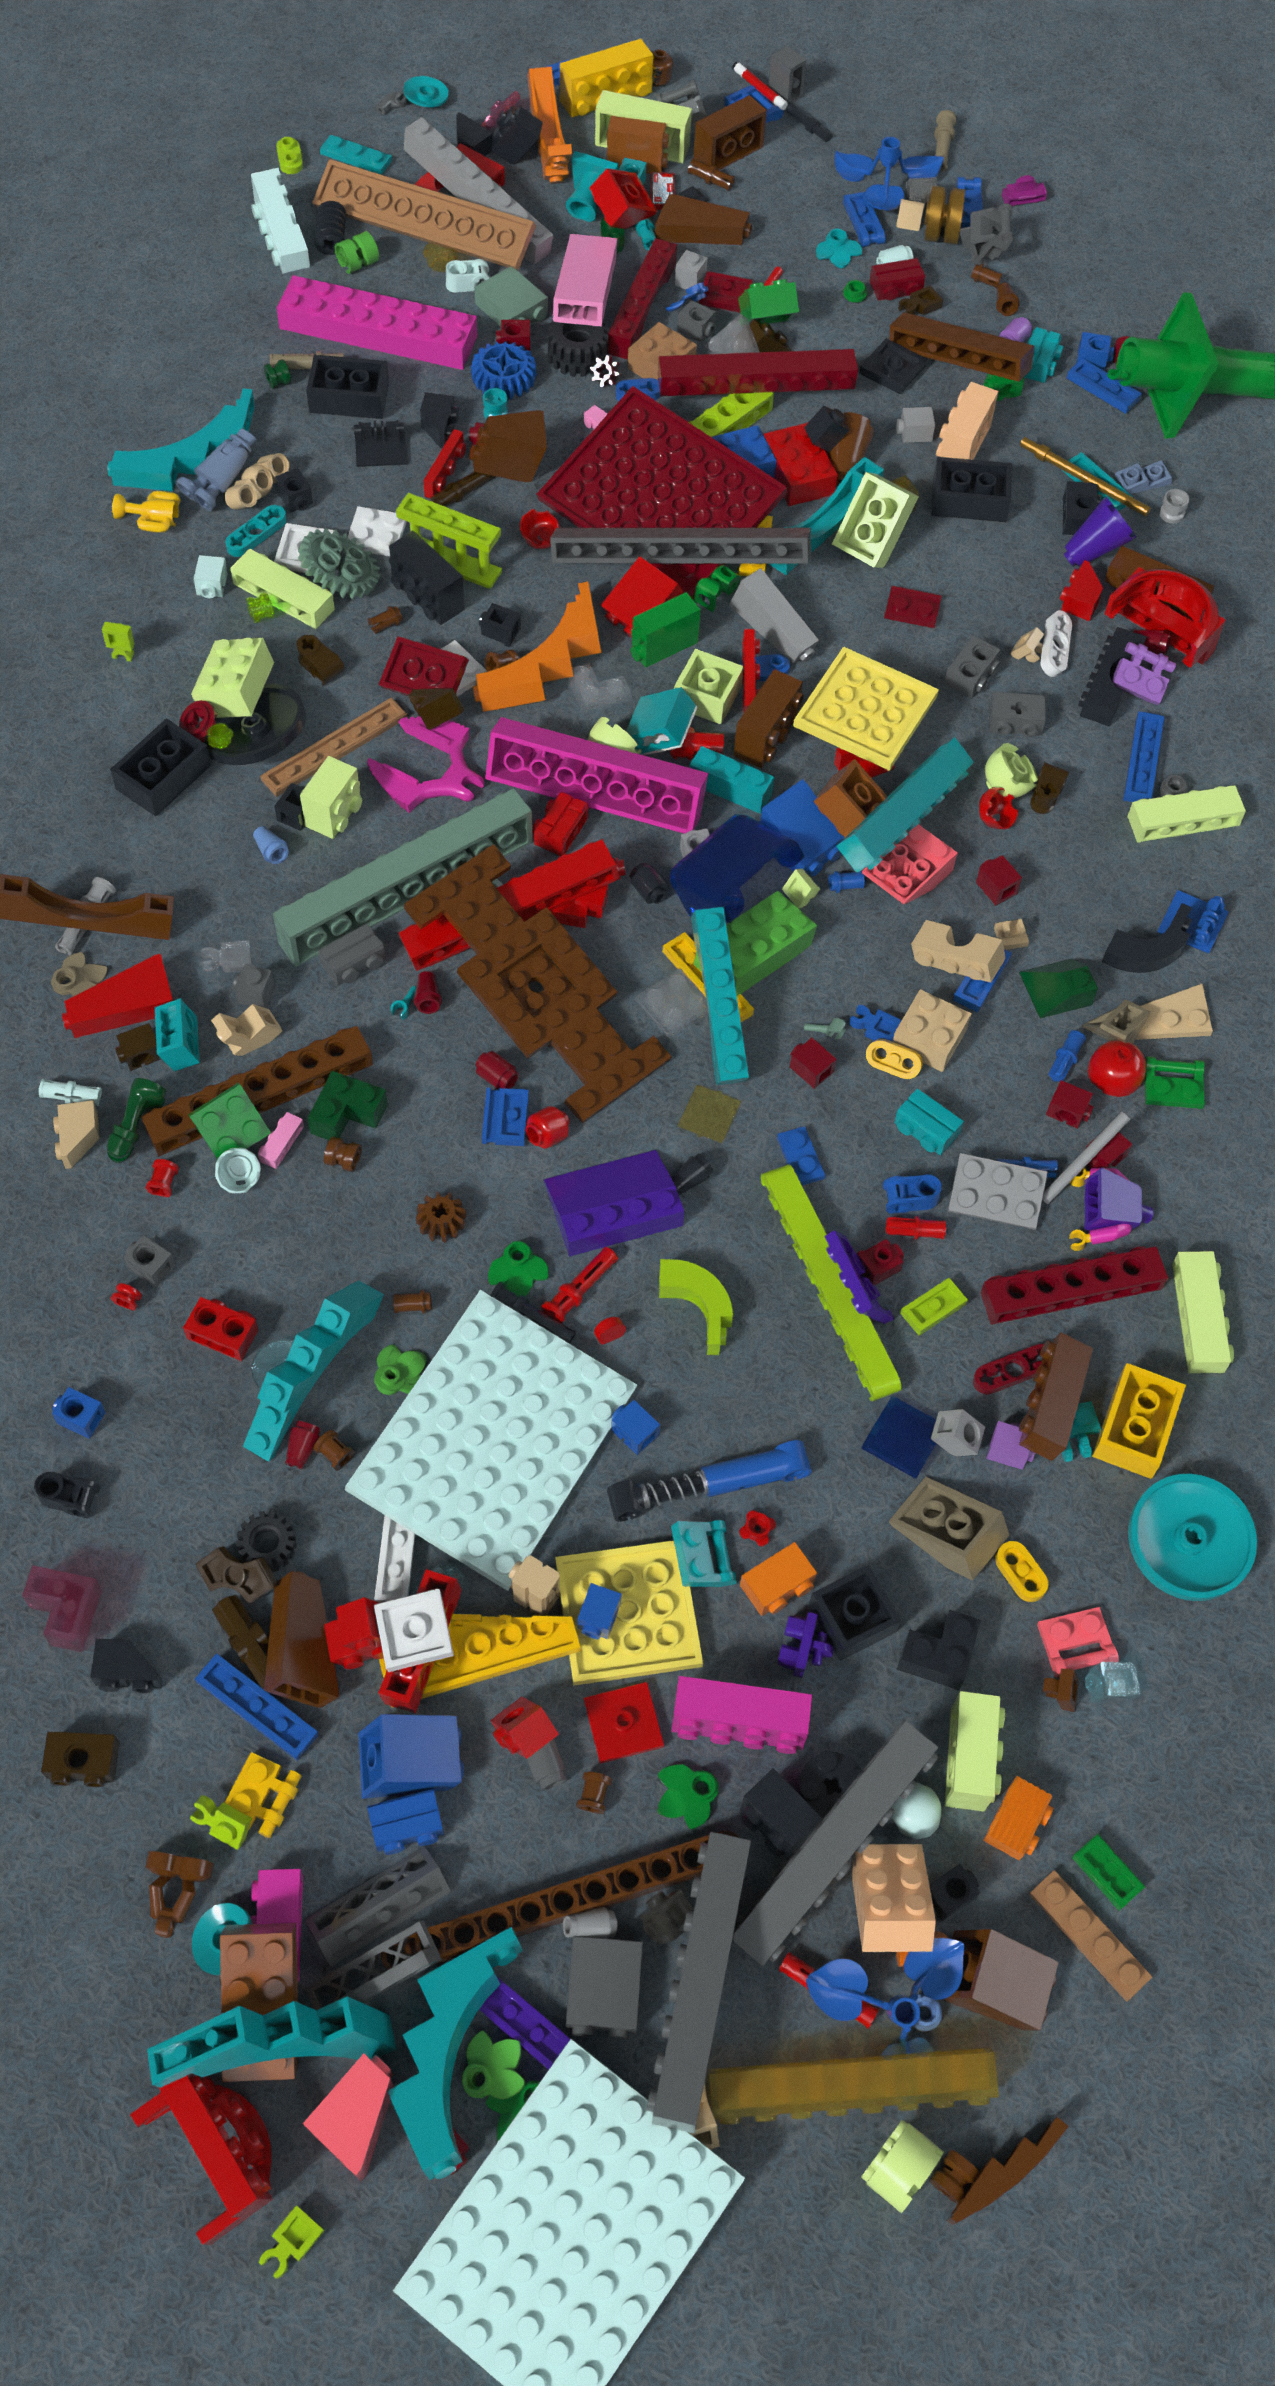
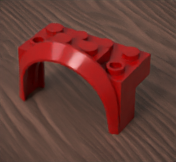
M1138 567L1110 595L1105 615L1111 619L1119 613L1145 630H1165V633L1171 634L1170 645L1187 655L1183 659V664L1190 668L1196 662L1203 665L1214 653L1226 619L1218 615L1217 604L1213 596L1201 583L1183 573L1166 569L1144 570ZM1157 582H1160L1157 594L1155 596L1154 591ZM1159 600L1181 608L1192 620L1172 610L1167 604L1161 603Z
M189 2074L161 2088L159 2087L161 2092L132 2112L130 2116L135 2125L140 2127L143 2124L151 2123L169 2111L173 2112L227 2208L196 2231V2235L202 2245H212L273 2200L269 2193V2190L272 2189L269 2181L272 2168V2148L267 2128L261 2116L247 2099L229 2088L215 2085L209 2075L200 2077ZM226 2118L235 2129L239 2140L234 2135L230 2138L223 2127L227 2122Z

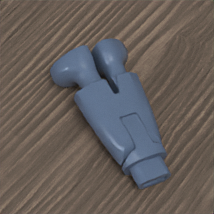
M242 428L236 435L231 434L229 436L230 439H226L194 469L198 476L197 479L191 481L186 477H179L176 481L177 487L187 497L193 499L196 503L198 502L208 511H211L216 506V497L220 492L225 493L252 451L250 447L256 441V438Z

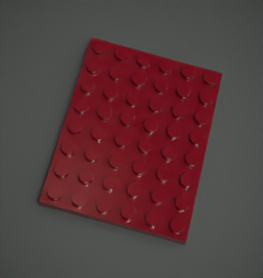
M632 386L536 495L539 501L579 528H757L788 491L785 485ZM726 563L650 564L677 582L684 593L687 592L692 600H694L698 582L703 578H711L714 570Z

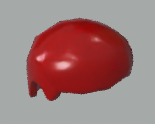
M531 509L522 516L519 523L522 538L527 545L535 549L549 548L551 546L550 537L556 528H560L558 520L547 510L545 512H538L535 509Z
M991 787L980 798V818L990 828L1009 829L1014 825L1018 816V810L1012 806V800L1015 797L1011 794L1004 797L998 793L999 790L1005 791L1003 787ZM998 813L1000 814V820L996 821L992 816Z

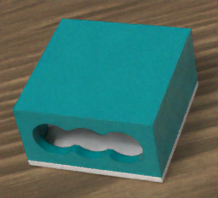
M682 687L640 697L626 730L638 744L635 750L641 749L640 755L644 756L682 747L697 710V705Z

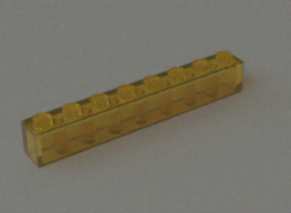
M990 2047L708 2069L711 2110L714 2119H720V2124L741 2123V2117L755 2116V2121L768 2122L777 2120L776 2114L791 2113L792 2119L811 2118L814 2111H826L827 2116H843L848 2114V2109L862 2108V2113L872 2114L883 2112V2106L897 2105L900 2111H911L919 2109V2103L932 2102L934 2108L954 2107V2101L968 2100L969 2105L990 2104V2098L999 2097L995 2052Z

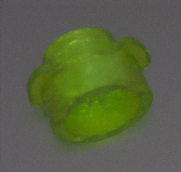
M223 723L211 726L207 731L209 745L217 748L227 747L231 742L230 738L233 737V731L228 729L227 725Z

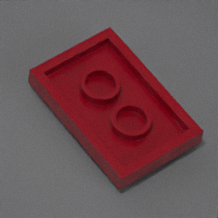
M397 636L378 685L381 688L408 696L413 689L453 688L456 693L469 660L465 656Z

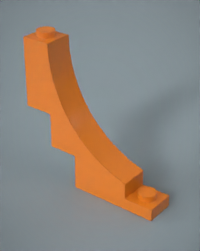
M588 581L578 583L580 594L575 595L576 601L567 603L560 623L541 645L513 663L489 672L476 674L477 686H473L475 701H481L483 712L545 701L543 682L574 677L571 664L572 658L601 653Z

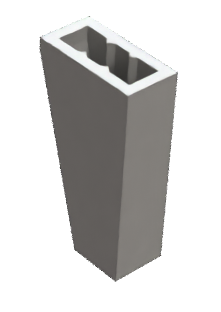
M760 568L743 579L729 606L793 664L800 659L802 662H805L815 653L814 648L819 641L818 638L765 572Z

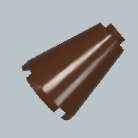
M844 412L846 418L844 421L849 431L830 452L827 451V456L837 473L836 486H839L847 472L865 457L874 436V426L871 427L870 420L857 413Z

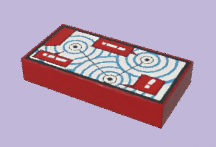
M651 172V201L656 210H662L669 193L674 194V173Z

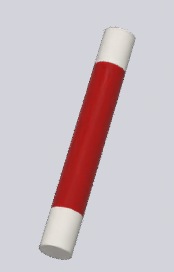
M741 63L736 64L734 68L736 73L780 109H786L788 102Z

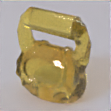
M428 243L423 249L427 265L436 272H446V265L450 261L459 260L458 252L455 249H447Z

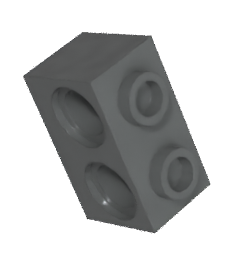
M972 636L947 669L944 685L969 698H972L976 692L981 693L987 684L989 674L994 676L999 669L1001 663L998 661L1000 649Z

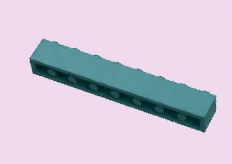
M955 737L935 750L836 847L857 873L865 867L871 870L883 860L881 856L884 857L896 847L894 844L903 840L908 835L907 832L915 828L921 822L920 820L933 810L932 807L940 803L945 798L944 795L952 791L957 786V783L969 774L967 769L974 761Z

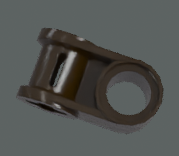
M303 635L297 640L296 645L300 653L298 656L300 665L311 673L313 678L317 677L322 681L321 685H325L344 671V664L340 657L327 648L314 635Z
M1044 762L1036 782L1037 786L1030 801V806L1035 812L1047 814L1053 810L1070 771Z

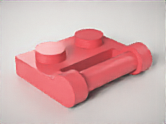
M1100 1607L1037 1623L1055 1678L1060 1677L1061 1669L1077 1670L1102 1663L1111 1665L1119 1662L1117 1649L1112 1644ZM1098 1642L1102 1649L1067 1659H1062L1059 1653Z

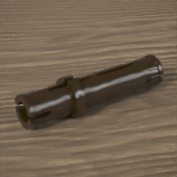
M472 472L457 482L449 483L446 489L432 496L430 500L447 507L454 502L462 501L463 497L497 476Z

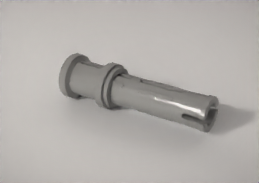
M95 877L90 891L87 895L82 896L80 901L105 903L109 896L115 894L116 889L107 880ZM66 928L64 934L56 943L55 948L59 952L67 953L70 956L86 930Z

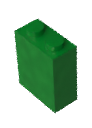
M687 592L633 617V629L631 630L632 647L630 651L633 659L636 662L640 661L645 668L698 643L701 609Z

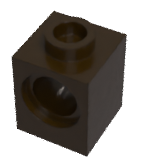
M149 1023L116 1035L119 1046L115 1048L116 1054L121 1064L127 1063L130 1071L142 1067L141 1064L145 1063V1065L161 1060L157 1055L156 1037Z

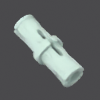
M42 1079L39 1086L40 1098L64 1100L66 1104L93 1100L95 1106H99L102 1094L101 1087L77 1085L75 1081L64 1083Z

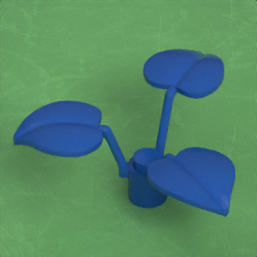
M886 137L882 140L881 148H878L874 161L864 155L845 154L836 151L834 163L837 172L844 179L859 182L864 179L865 175L872 174L880 159L882 165L886 167L885 185L876 184L867 188L865 200L876 209L891 211L900 207L901 199L904 200V192L901 187L889 186L891 167H894L899 160L902 173H908L910 180L929 182L938 175L944 157L914 156L903 160L900 141L895 137Z
M934 1938L932 1952H908L903 1965L904 1972L910 1979L915 1981L908 1997L896 1995L889 2002H885L864 1994L868 1987V1977L863 1968L850 1959L841 1958L829 1961L816 1971L810 1973L806 1979L813 2001L829 2017L840 2021L854 2020L861 2013L862 2001H866L886 2009L890 2020L902 2027L900 2034L901 2044L893 2043L883 2050L878 2068L885 2085L917 2107L923 2104L932 2089L936 2075V2056L932 2046L924 2038L915 2037L909 2041L906 2038L911 2030L910 2027L914 2026L920 2017V2009L916 2003L918 1989L921 1988L923 1994L928 1998L940 2000L952 1996L961 1983L964 1944L950 1938ZM900 2079H906L910 2084L906 2092L900 2091L897 2086Z

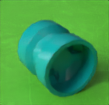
M491 388L484 392L483 414L485 419L489 416L508 414L506 407L507 394L505 391L499 388Z

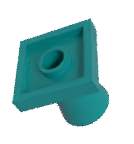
M575 151L571 158L575 190L566 201L565 206L572 217L592 222L596 217L598 205L595 203L594 196L589 188L606 168L619 170L618 163Z

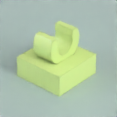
M801 868L794 870L782 890L797 908H802L808 904L810 899L817 895L820 888Z

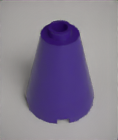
M1105 497L1065 545L1067 552L1063 555L1072 566L1077 563L1081 567L1084 560L1091 562L1133 541L1137 536L1108 497Z

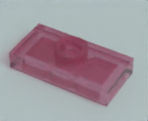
M515 90L503 102L499 99L490 108L492 112L480 126L489 131L496 124L499 114L502 111L506 112L511 105L515 106L521 99V95Z

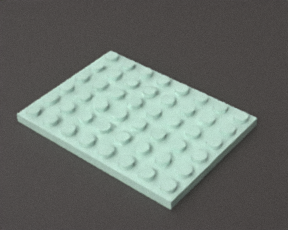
M480 1290L345 1486V1491L509 1591L512 1585V1579L509 1578V1574L517 1561L523 1562L526 1556L528 1557L533 1553L610 1431L613 1413L621 1405H626L637 1384Z
M572 2039L568 2042L393 2290V2292L503 2386H606L745 2180L743 2175L690 2133L652 2124L653 2112L647 2111L648 2100Z

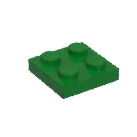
M236 1083L188 1114L217 1160L223 1152L230 1148L247 1149L271 1134L239 1083Z

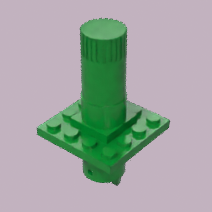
M1183 292L1158 338H1127L1120 348L1116 369H1110L1107 374L1110 380H1117L1122 386L1147 388L1165 439L1175 438L1201 394H1222L1275 400V353L1223 348L1212 345L1193 294Z

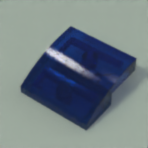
M892 1396L861 1449L917 1479L937 1443L931 1440L936 1419Z

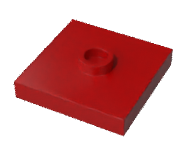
M647 1682L583 1698L600 1764L664 1748Z

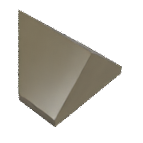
M1125 999L1117 1008L1086 1022L1081 1027L1108 1041L1119 1040L1124 1043L1130 1042L1133 1044L1151 1011Z

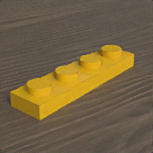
M684 932L664 944L662 952L706 1000L702 972L694 965L697 951L695 942ZM739 994L737 1001L740 1021L743 1022L754 1014V1008Z

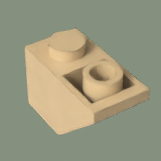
M93 1100L57 1105L58 1116L53 1117L55 1133L59 1134L60 1142H55V1152L57 1160L63 1161L65 1169L72 1168L100 1139L98 1112Z

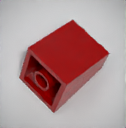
M639 556L601 604V607L606 612L604 617L614 626L620 623L625 627L623 631L632 638L631 630L633 629L634 616L671 600L684 592L677 582Z

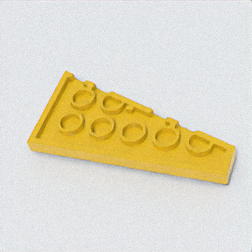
M453 1614L448 1629L454 1656L435 1661L421 1699L582 1651L573 1617L532 1616L530 1618L512 1617L511 1615L486 1617L480 1614ZM383 1658L379 1659L384 1679L387 1669Z

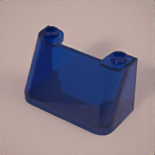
M735 814L672 868L670 881L690 917L695 910L723 907L726 923H731L744 909L745 900L740 887L773 858H776L777 862L783 867H793L805 856L796 841L748 815Z

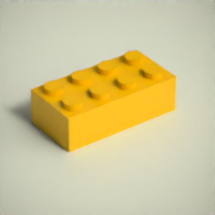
M637 39L560 63L561 104L572 118L578 115L583 116L588 112L596 110L603 90L635 97H644L648 93H652V52L642 39Z

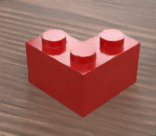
M363 1597L336 1607L338 1619L324 1624L330 1662L344 1666L345 1669H355L363 1666V1661L371 1658H384L374 1605L380 1604L379 1602Z

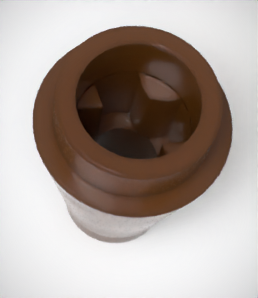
M1004 282L997 287L996 309L1004 316H1011L1018 310L1020 301L1010 284Z

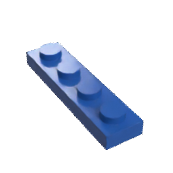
M1138 711L1123 801L1135 802L1140 799H1152L1164 716Z
M217 1653L195 1678L196 1683L296 1761L301 1758L319 1735L318 1731Z

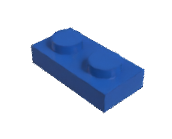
M805 1126L777 1134V1140L786 1162L792 1166L802 1186L825 1179V1173Z

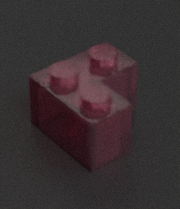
M32 1565L22 1597L29 1608L50 1612L43 1633L50 1646L83 1652L102 1594V1589L97 1580Z

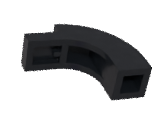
M1181 903L1169 928L1155 938H1137L1117 929L1105 951L1102 963L1133 973L1152 972L1168 966L1180 956L1191 934L1186 932L1192 922V919L1188 918L1192 907Z

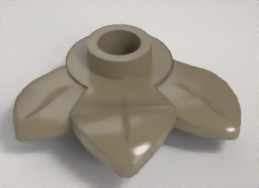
M82 952L75 953L63 961L62 968L55 971L51 979V985L53 990L60 995L71 994L75 996L99 984L106 977L108 969L102 965L86 964L84 954ZM64 980L71 981L68 984H61Z

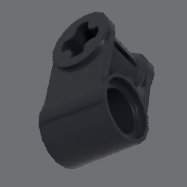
M49 1471L39 1475L34 1484L37 1497L43 1506L87 1519L90 1518L92 1513L90 1507L95 1494L99 1493L101 1488L96 1482L85 1478H75ZM50 1486L59 1487L57 1492L52 1495L44 1494V1491Z

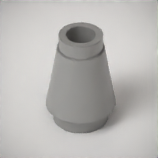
M600 1907L565 1916L563 1931L566 1937L613 1939L617 1931V1920L612 1910Z

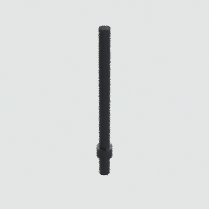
M736 61L733 64L732 70H734L736 64L739 63L738 61ZM776 92L788 102L785 111L802 123L809 133H815L826 143L831 140L832 134L821 127V123L814 117L810 118Z

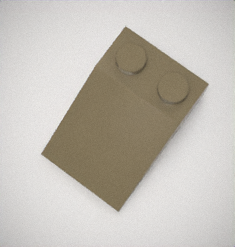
M928 1477L922 1480L889 1520L891 1526L946 1568L972 1581L1009 1536L1002 1511Z

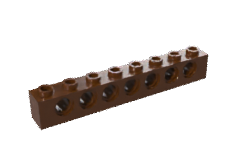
M357 1025L349 1029H341L335 1035L323 1040H315L309 1046L297 1051H289L276 1060L263 1062L252 1070L235 1074L219 1084L206 1086L202 1091L190 1096L180 1097L174 1103L162 1108H154L141 1116V1119L159 1157L203 1138L188 1114L236 1083L242 1086L260 1114L323 1087L331 1071L349 1076L372 1066V1053ZM338 1053L342 1054L341 1056H333ZM308 1065H316L315 1067L307 1068ZM282 1076H290L286 1079H279ZM262 1087V1089H260V1090H257V1091H254V1090H253L254 1088ZM177 1121L181 1122L178 1125H171L172 1123Z

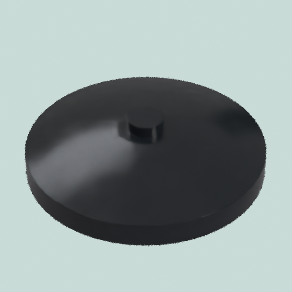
M265 684L252 716L215 718L214 720L217 725L212 727V735H206L203 743L207 745L209 756L217 762L227 765H247L260 762L281 752L297 738L305 724V707L300 696L293 689L278 684Z

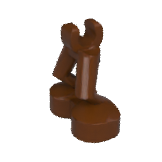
M148 1852L145 1868L159 1876L149 1885L150 1917L157 1919L155 1933L157 1935L170 1938L174 1924L184 1923L196 1894L194 1882H203L211 1879L214 1863L163 1852ZM179 1876L183 1880L182 1892L172 1909L165 1908L162 1887L171 1878Z

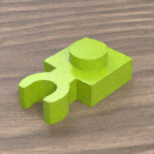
M104 622L102 633L106 647L113 648L112 658L117 659L118 655H123L126 661H131L135 645L131 626L121 623Z
M201 1795L194 1803L197 1809L190 1819L196 1824L210 1826V1835L238 1850L246 1839L252 1818L224 1802L219 1807H216L212 1799Z
M296 2205L272 2235L279 2244L275 2249L265 2251L261 2255L259 2263L264 2266L270 2258L277 2257L280 2266L273 2276L276 2279L281 2278L288 2269V2259L293 2256L300 2262L324 2233V2230Z

